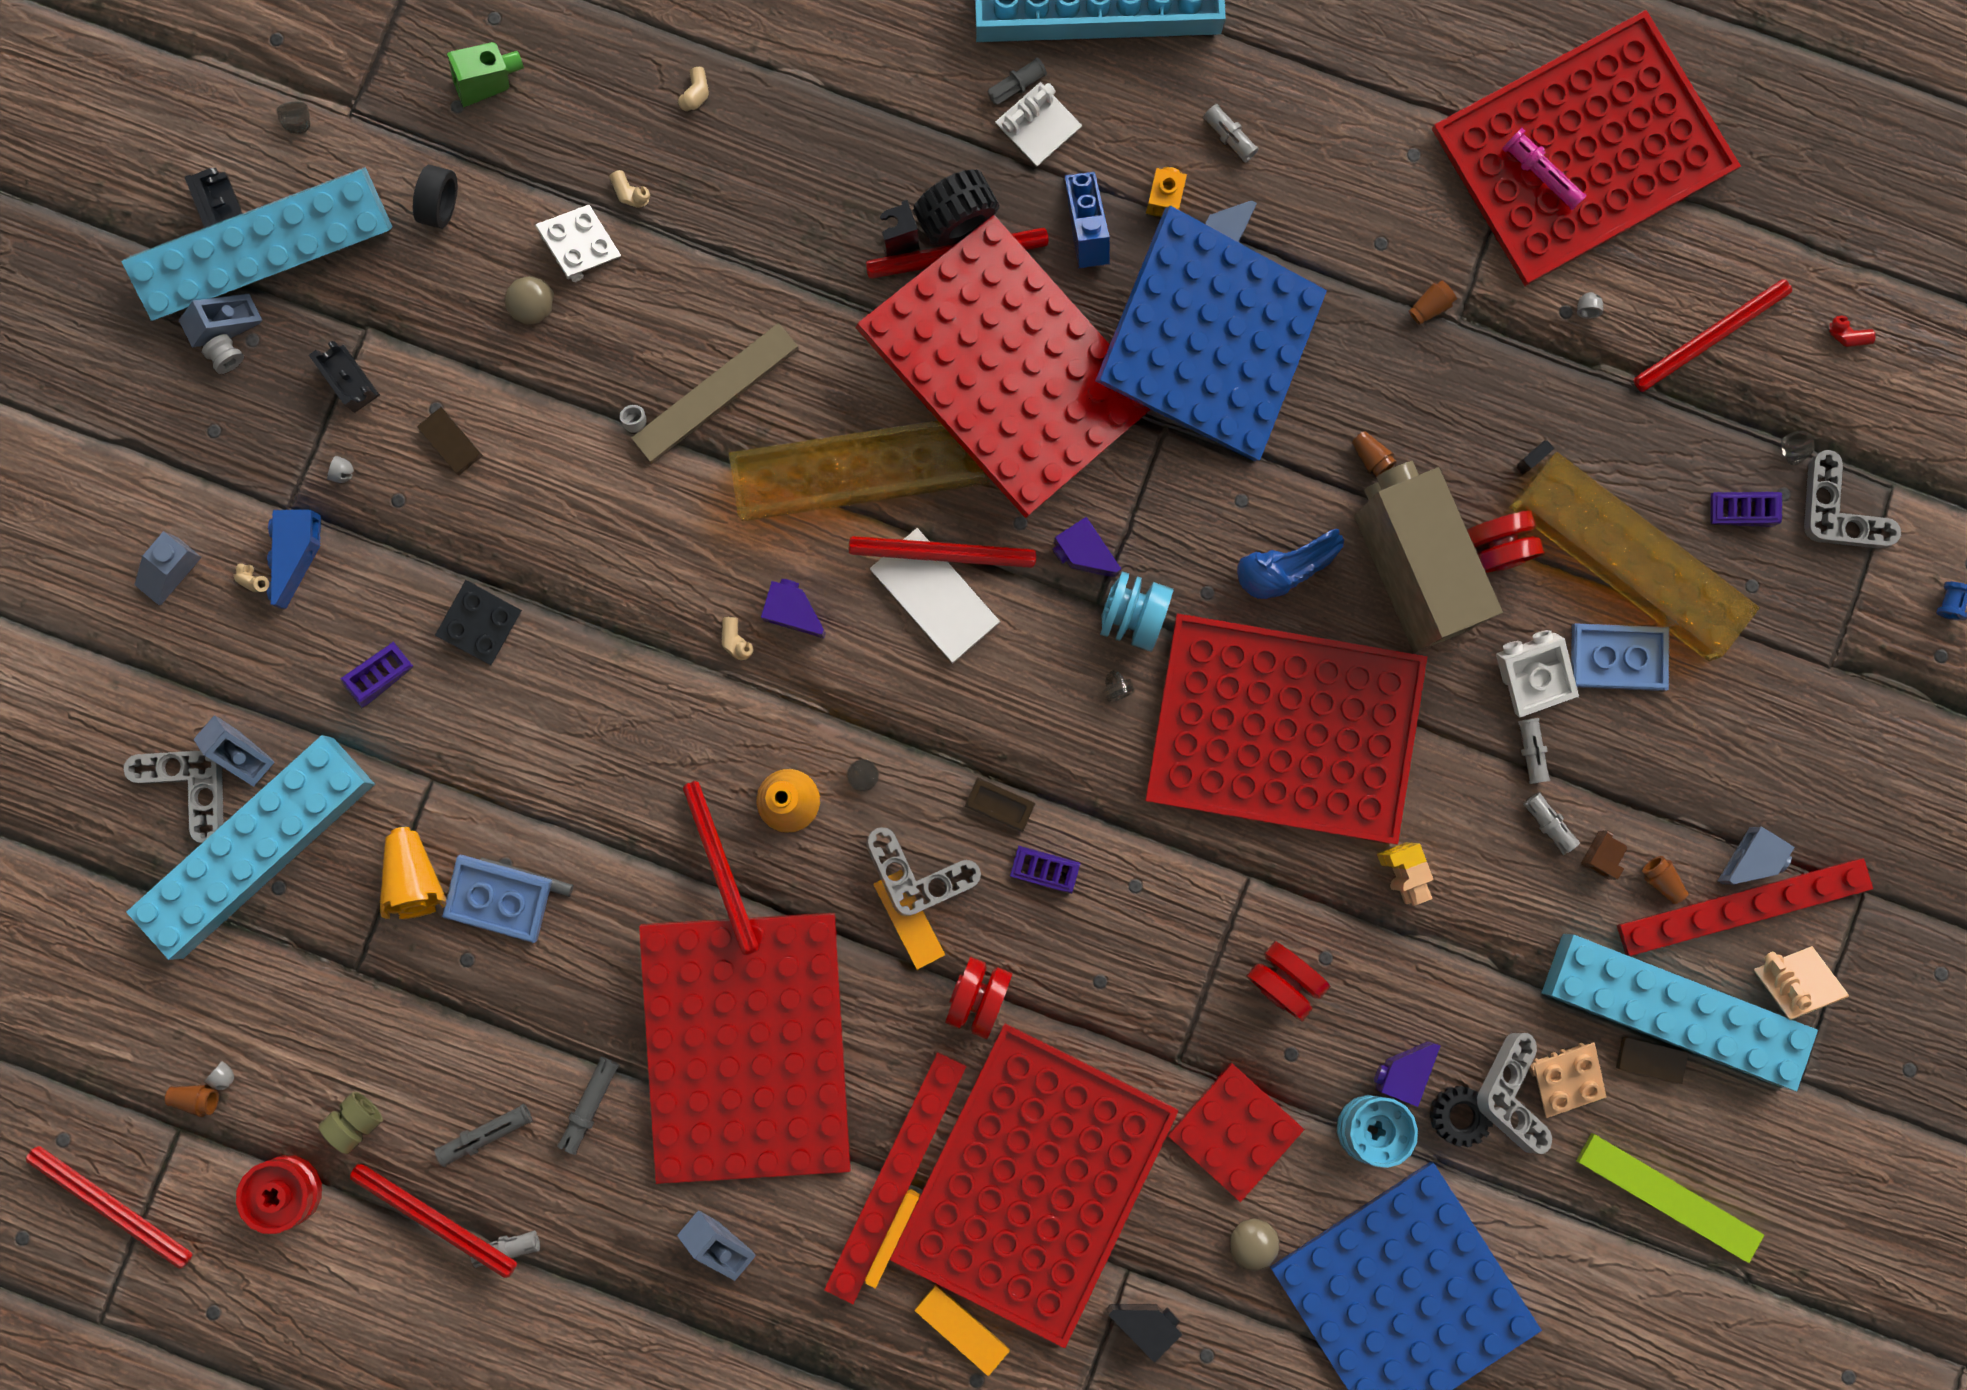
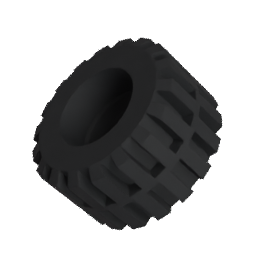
M971 169L952 174L934 184L917 200L913 207V212L930 243L935 246H943L964 239L991 216L995 215L1000 206L982 172L978 169Z

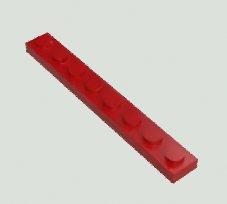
M1858 858L1618 924L1617 929L1625 955L1632 956L1873 889V885L1864 858Z
M937 1052L825 1286V1291L854 1304L967 1065Z

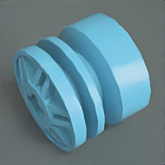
M1122 571L1118 580L1111 587L1104 606L1100 635L1108 637L1112 625L1115 624L1119 626L1115 640L1120 641L1126 630L1130 629L1133 630L1132 646L1152 652L1170 604L1173 588L1153 582L1147 594L1140 593L1142 578H1136L1132 590L1125 588L1129 573Z
M1364 1095L1354 1098L1344 1106L1338 1117L1337 1135L1340 1145L1352 1158L1372 1166L1389 1168L1401 1164L1411 1156L1417 1144L1418 1128L1415 1117L1404 1104L1391 1098ZM1372 1125L1378 1128V1133L1372 1134L1367 1131L1368 1126Z

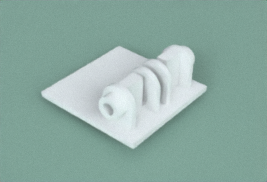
M1041 82L1038 83L995 121L1036 167L1082 127L1076 118L1053 95L1056 91L1050 83H1047L1045 86Z
M590 205L535 225L542 239L551 250L552 255L556 258L557 263L564 271L567 279H572L573 282H577L584 277L583 271L621 257V254Z

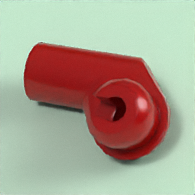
M1836 316L1829 325L1830 335L1845 347L1871 345L1875 342L1876 336L1873 329L1854 331L1850 327V321H1848L1846 316Z

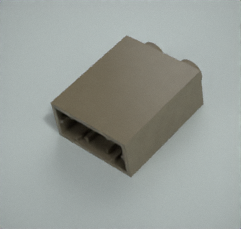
M1410 461L1376 477L1378 482L1364 489L1368 502L1354 515V518L1413 653L1472 630L1502 614L1501 606L1440 468L1437 467L1419 475L1414 462Z

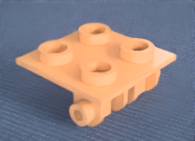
M1813 946L1786 957L1770 952L1764 957L1765 965L1754 969L1789 1020L1849 997V994Z
M1581 1042L1576 1047L1567 1050L1561 1049L1559 1055L1556 1052L1551 1053V1058L1548 1056L1539 1060L1535 1058L1529 1068L1533 1077L1536 1076L1546 1118L1607 1097L1595 1043L1584 1045Z

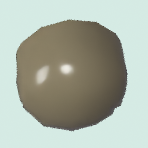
M532 276L518 278L507 289L505 296L506 309L512 318L526 325L538 324L552 312L554 292L544 280Z
M1253 1218L1241 1222L1233 1230L1230 1238L1231 1256L1242 1269L1258 1271L1269 1267L1279 1252L1277 1232L1268 1222Z

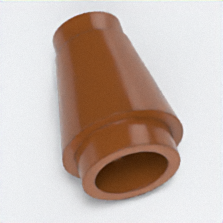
M1441 280L1437 284L1433 283L1408 312L1418 325H1421L1452 308V303L1457 300V297L1449 285Z
M1367 431L1360 433L1352 441V445L1355 447L1370 475L1374 474L1377 477L1393 468L1397 463L1393 458L1394 453L1369 435Z
M1658 856L1643 867L1642 872L1645 875V881L1670 900L1672 904H1678L1688 896L1689 892L1685 889L1671 860Z
M209 1085L171 1086L165 1094V1104L167 1106H172L198 1117L213 1114L219 1100L218 1091L212 1089Z

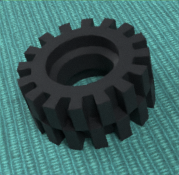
M1463 1086L1445 1088L1446 1092H1440L1437 1095L1439 1097L1437 1101L1433 1100L1431 1104L1434 1106L1433 1111H1430V1117L1433 1118L1431 1124L1437 1130L1436 1133L1445 1141L1459 1147H1472L1473 1143L1479 1144L1483 1142L1481 1138L1483 1136L1487 1137L1490 1134L1487 1130L1489 1126L1493 1127V1123L1478 1108L1477 1096L1479 1092ZM1458 1104H1467L1473 1112L1472 1123L1463 1129L1455 1128L1450 1121V1112Z

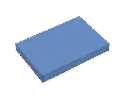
M1573 624L1571 666L1576 686L1579 688L1669 690V627Z
M460 854L456 858L442 917L535 943L538 940L552 880Z

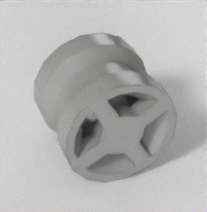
M227 334L212 338L202 348V354L205 358L212 360L213 368L218 374H224L235 369L244 359L242 352L232 346L233 341Z

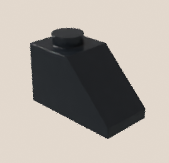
M1110 1304L1106 1308L1108 1315L1154 1363L1183 1335L1177 1326L1181 1321L1168 1307L1164 1311L1157 1304Z

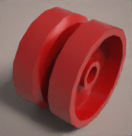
M1530 510L1499 517L1467 529L1475 549L1489 547V549L1477 553L1486 573L1511 569L1545 554L1540 538L1534 536L1518 538L1532 532L1536 528L1535 520Z
M1274 941L1264 955L1266 960L1277 971H1272L1264 964H1255L1246 977L1278 1008L1283 1011L1286 1010L1296 1019L1303 1022L1312 1011V1006L1300 991H1304L1312 998L1321 999L1331 986L1297 955L1282 944Z
M970 956L964 973L959 975L949 1002L952 1004L945 1023L960 1029L965 1026L970 1011L974 1012L975 1016L971 1025L972 1034L988 1039L1013 973L996 967L992 970L987 984H984L982 980L987 969L986 963Z
M281 1155L253 1166L242 1177L236 1190V1206L241 1219L251 1229L263 1234H278L305 1222L316 1212L322 1199V1182L318 1171L309 1161L296 1155Z

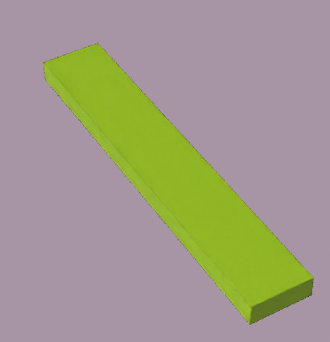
M1593 1133L1589 1136L1576 1160L1578 1163L1747 1263H1750L1764 1237V1234Z

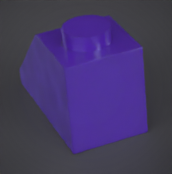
M1087 517L1054 538L1053 543L1055 547L1052 550L1061 564L1067 562L1071 569L1115 577L1120 573L1121 567Z
M781 579L780 583L772 581L761 615L763 621L824 639L826 632L802 589L798 588L799 583L787 579Z
M1427 1041L1386 1059L1385 1064H1381L1376 1071L1374 1082L1377 1083L1375 1090L1418 1107L1441 1046Z

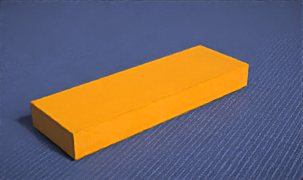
M902 869L889 875L888 878L893 881L900 880L903 876ZM882 881L874 883L873 885L916 969L918 970L945 956L924 912L921 911L911 916L900 915L894 909ZM906 892L902 893L904 899L900 901V905L902 907L908 906L912 910V903L917 901L916 896H908Z
M912 1189L907 1191L865 1278V1284L876 1289L919 1199L920 1193Z
M937 1284L933 1286L914 1310L987 1376L993 1372L1010 1351L1002 1341Z

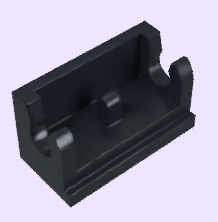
M209 168L194 175L185 176L204 228L243 214L226 172L218 173L217 168Z
M908 200L902 201L900 206L884 211L880 216L881 221L891 217L898 221L895 227H889L882 232L886 257L905 254L919 249L918 228Z
M331 341L328 343L330 347L328 351L321 353L315 350L309 354V357L342 403L356 413L380 396V394L344 345L340 346L335 341Z

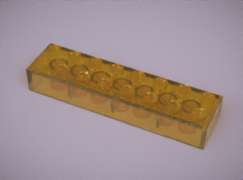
M939 421L729 452L737 513L741 521L990 484V478Z
M1557 451L1543 462L1509 506L1515 513L1532 511L1537 530L1663 627H1669V631L1707 661L1722 658L1760 609L1759 606Z

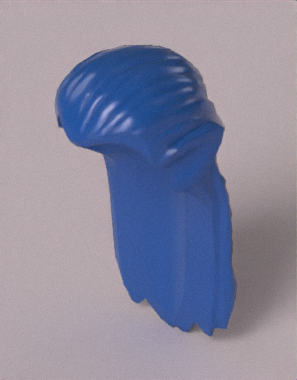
M1333 529L1307 545L1291 552L1283 553L1270 550L1262 554L1260 552L1251 553L1239 560L1237 566L1238 581L1248 594L1257 599L1283 596L1291 588L1296 587L1298 583L1307 580L1315 572L1327 567L1343 548L1345 540L1342 535H1339V529Z

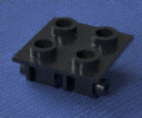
M465 580L437 629L435 636L492 665L522 610Z

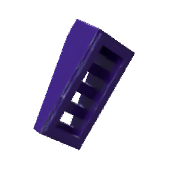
M1781 492L1711 493L1710 524L1774 527L1782 522ZM1723 501H1728V517H1723ZM1737 501H1741V517H1737ZM1751 502H1755V517H1751Z
M392 642L340 679L345 689L358 705L363 708L410 671L413 665L397 645ZM390 655L400 666L397 669H394L386 658ZM380 663L389 673L385 677L376 668ZM369 672H371L378 681L374 685L366 676ZM359 680L367 688L364 692L356 685Z
M1018 846L1010 877L1072 894L1081 863ZM1025 856H1032L1027 874L1021 873ZM1038 858L1044 859L1039 878L1033 876ZM1050 862L1057 863L1052 881L1046 880ZM1063 865L1069 867L1064 885L1058 883Z

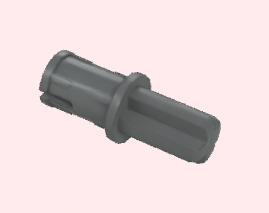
M1035 58L1034 61L1018 71H1010V76L988 89L989 98L995 105H999L1018 92L1024 93L1026 87L1047 75L1041 60Z

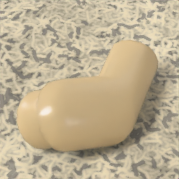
M694 67L689 70L692 85L678 99V104L684 111L699 108L708 98L709 90L703 67Z
M622 170L610 174V180L621 203L636 208L648 204L650 192L646 187L642 186L640 189L639 187L630 186Z
M238 564L236 566V574H233L235 582L252 592H264L269 588L270 583L266 577L252 576L254 572L252 565Z
M722 618L723 648L735 659L746 660L753 654V646L738 635V618Z

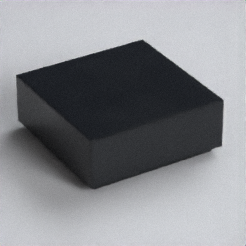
M1543 441L1523 458L1516 468L1522 475L1526 474L1555 448L1548 441Z

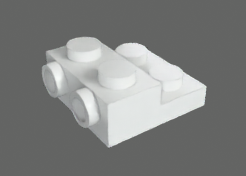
M1549 630L1535 633L1532 636L1533 640L1524 644L1521 641L1509 642L1503 646L1504 651L1496 653L1503 683L1508 685L1515 714L1519 717L1579 697L1565 638Z

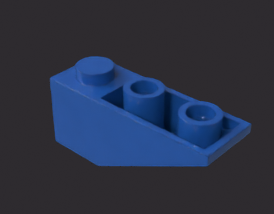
M1095 172L1065 175L1073 240L1079 268L1110 264V237Z
M273 510L272 519L269 520L268 532L272 538V550L268 552L267 557L268 566L271 569V582H269L267 596L271 601V605L280 609L287 608L320 548L321 515L313 510Z

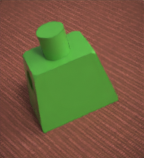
M494 42L447 53L452 81L463 107L506 91L510 88L508 74L524 69L518 51L501 55L497 44Z

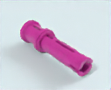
M1521 128L1505 144L1502 150L1504 152L1509 151L1522 164L1521 168L1528 171L1530 169L1573 210L1587 195L1580 191L1544 156L1546 153L1543 151L1544 148L1542 146L1537 147L1524 135L1525 130Z

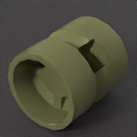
M356 1091L352 1092L339 1104V1112L332 1111L319 1124V1130L324 1138L334 1148L344 1154H349L363 1141L362 1134H370L383 1121V1117L377 1107L364 1095Z

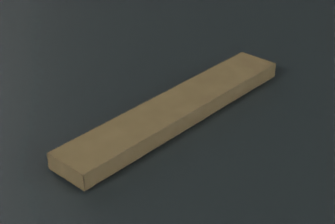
M777 323L632 436V440L653 464L799 349L797 344L780 323Z

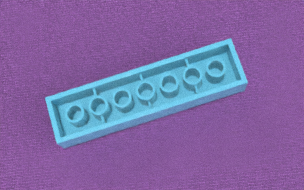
M975 0L976 42L1219 35L1222 33L1226 19L1225 0Z
M366 167L129 256L121 262L151 321L189 307L194 300L214 298L387 232L393 226Z
M321 735L126 913L168 960L184 959L369 791L375 783L334 738Z
M1562 934L1541 993L1760 1080L1793 1091L1798 1090L1818 1032L1817 1029L1794 1020H1789L1779 1014L1573 934Z

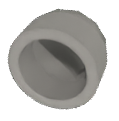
M1588 292L1579 298L1577 304L1578 316L1593 319L1603 314V301L1599 295Z
M629 405L620 412L621 423L627 431L638 433L646 426V415L642 407Z
M334 456L329 467L327 479L337 483H345L352 479L351 473L354 472L350 461Z
M221 1061L204 1082L211 1088L224 1090L232 1084L234 1073L227 1064Z

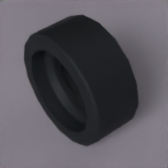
M430 164L423 168L418 177L413 195L412 208L416 222L443 229L448 224L457 199L458 183L454 171Z

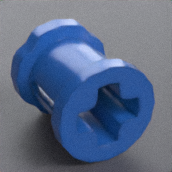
M1952 581L1945 582L1944 589L1946 593L1942 607L1937 608L1936 614L1951 620H1966L1967 584Z

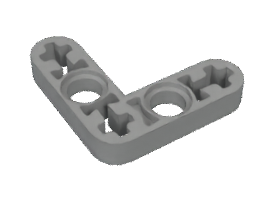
M1824 450L1813 456L1808 465L1804 521L1807 537L1816 542L1870 548H1886L1897 543L1901 536V528L1893 519L1840 513L1842 459L1839 454L1831 450ZM1825 459L1826 464L1831 465L1832 467L1826 472L1825 467L1820 466L1819 463ZM1823 477H1825V480H1829V479H1830L1831 482H1830V481H1821V482H1818V480L1821 479V478H1823ZM1819 488H1825L1829 491L1831 499L1828 504H1822L1816 498V492ZM1816 510H1817V511H1826V510H1829V512L1826 513V514H1824V515H1822V512L1816 513ZM1821 520L1822 525L1827 526V530L1822 533L1820 528L1815 527V523ZM1848 522H1854L1858 525L1860 533L1857 538H1851L1847 535L1845 527ZM1884 528V531L1889 532L1890 536L1884 539L1881 534L1869 535V532Z
M201 751L137 754L131 756L125 762L124 774L131 782L150 784L188 781L189 832L193 840L203 843L223 825L222 766L204 756ZM204 757L206 761L211 762V768H206L205 772L202 769H190V763H203ZM176 758L180 762V771L175 776H170L165 769L166 763L170 759ZM141 764L156 766V772L144 771L142 774L135 773V767H139ZM204 788L210 789L213 793V800L208 806H203L198 801V794ZM199 811H213V815H199ZM206 822L208 825L213 826V831L207 832V838L205 833H200V827L205 826Z
M883 827L876 828L867 838V850L894 909L900 915L911 916L973 888L980 880L981 872L978 865L973 861L963 860L916 881L899 842L891 830ZM878 834L882 838L888 837L890 841L886 845L888 854L895 851L897 857H891L882 864L879 858L884 857L885 854L881 847L875 848L873 845L877 840L876 835ZM890 863H898L903 868V876L900 880L893 881L887 877L886 868ZM960 867H964L965 870L971 869L973 875L969 878L971 883H967L966 880L958 881L953 884L957 888L956 891H953L952 883L945 873L950 872V878H953L961 873ZM939 879L945 884V893L941 897H934L930 894L928 885L931 880ZM921 885L922 894L928 903L924 904L923 898L912 903V910L908 906L902 907L900 905V901L904 899L902 893L906 892L908 896H913L920 892L916 886Z
M1511 1033L1506 1037L1478 1093L1477 1105L1481 1113L1527 1153L1544 1154L1551 1148L1552 1135L1550 1130L1515 1098L1535 1058L1537 1044L1529 1033ZM1506 1066L1511 1071V1078L1508 1083L1503 1077V1071ZM1513 1112L1517 1113L1519 1119L1518 1126L1515 1129L1511 1124Z

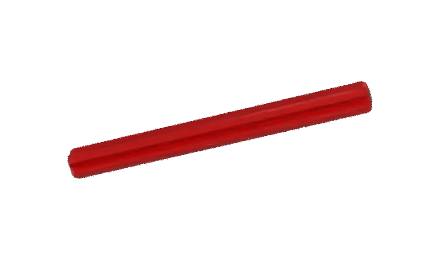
M1046 228L1012 233L1025 250L1044 247L1049 243ZM956 244L868 260L866 262L868 277L873 279L926 269Z
M1781 279L1639 374L1633 380L1635 386L1641 392L1646 391L1792 293L1791 285H1789L1787 280Z
M859 536L850 537L848 547L849 554L1028 568L1034 567L1036 563V551L1034 549Z
M697 781L687 783L683 786V791L743 955H750L757 952L759 946L701 786Z
M41 1146L34 1147L27 1155L26 1162L178 1269L185 1267L193 1256L191 1251Z
M357 1164L350 1174V1179L503 1278L510 1277L517 1266L516 1261L364 1164Z

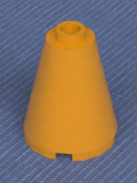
M783 769L772 773L762 782L757 793V809L762 820L774 830L786 833L797 832L806 828L816 818L820 806V794L816 784L808 775L794 769ZM786 792L788 799L785 803L780 804V796Z
M399 827L391 830V834L385 838L379 908L381 917L390 919V913H398L399 919H409L436 912L435 906L438 904L444 908L446 906L445 894L419 834L416 831H411L409 827Z

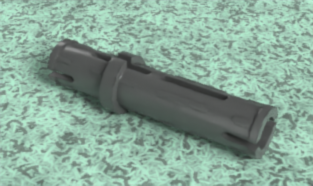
M602 1056L575 1112L570 1113L568 1117L570 1122L557 1145L561 1150L565 1148V1152L573 1155L577 1154L587 1129H592L594 1125L592 1119L617 1068L620 1066L618 1063H612V1060Z
M523 1103L519 1107L470 1132L468 1130L461 1132L460 1137L434 1149L439 1164L442 1167H446L448 1164L468 1154L470 1156L477 1154L479 1148L504 1137L528 1123H532L531 1113Z

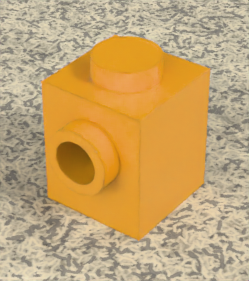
M1173 167L1156 168L1146 214L1162 217L1165 208L1170 205L1179 210L1187 174H1182Z

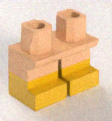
M1406 842L1377 853L1381 866L1393 868L1396 877L1391 881L1390 887L1391 890L1400 891L1405 904L1411 903L1415 906L1433 899L1427 882L1434 879L1420 843Z

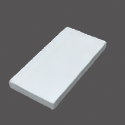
M918 528L903 539L930 542ZM882 557L870 568L871 572L952 664L1000 623L999 619L948 562Z

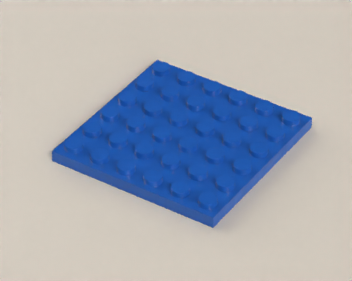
M1170 205L1163 212L1095 381L1252 461H1260L1327 290Z
M1432 1161L1270 1266L1347 1390H1453L1542 1331Z

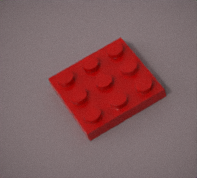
M1230 1063L1167 1135L1241 1203L1305 1129L1233 1063Z

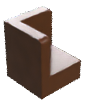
M1609 830L1598 831L1581 864L1608 880H1618L1624 870L1623 867L1619 866V863L1627 851V846L1612 838L1613 833Z

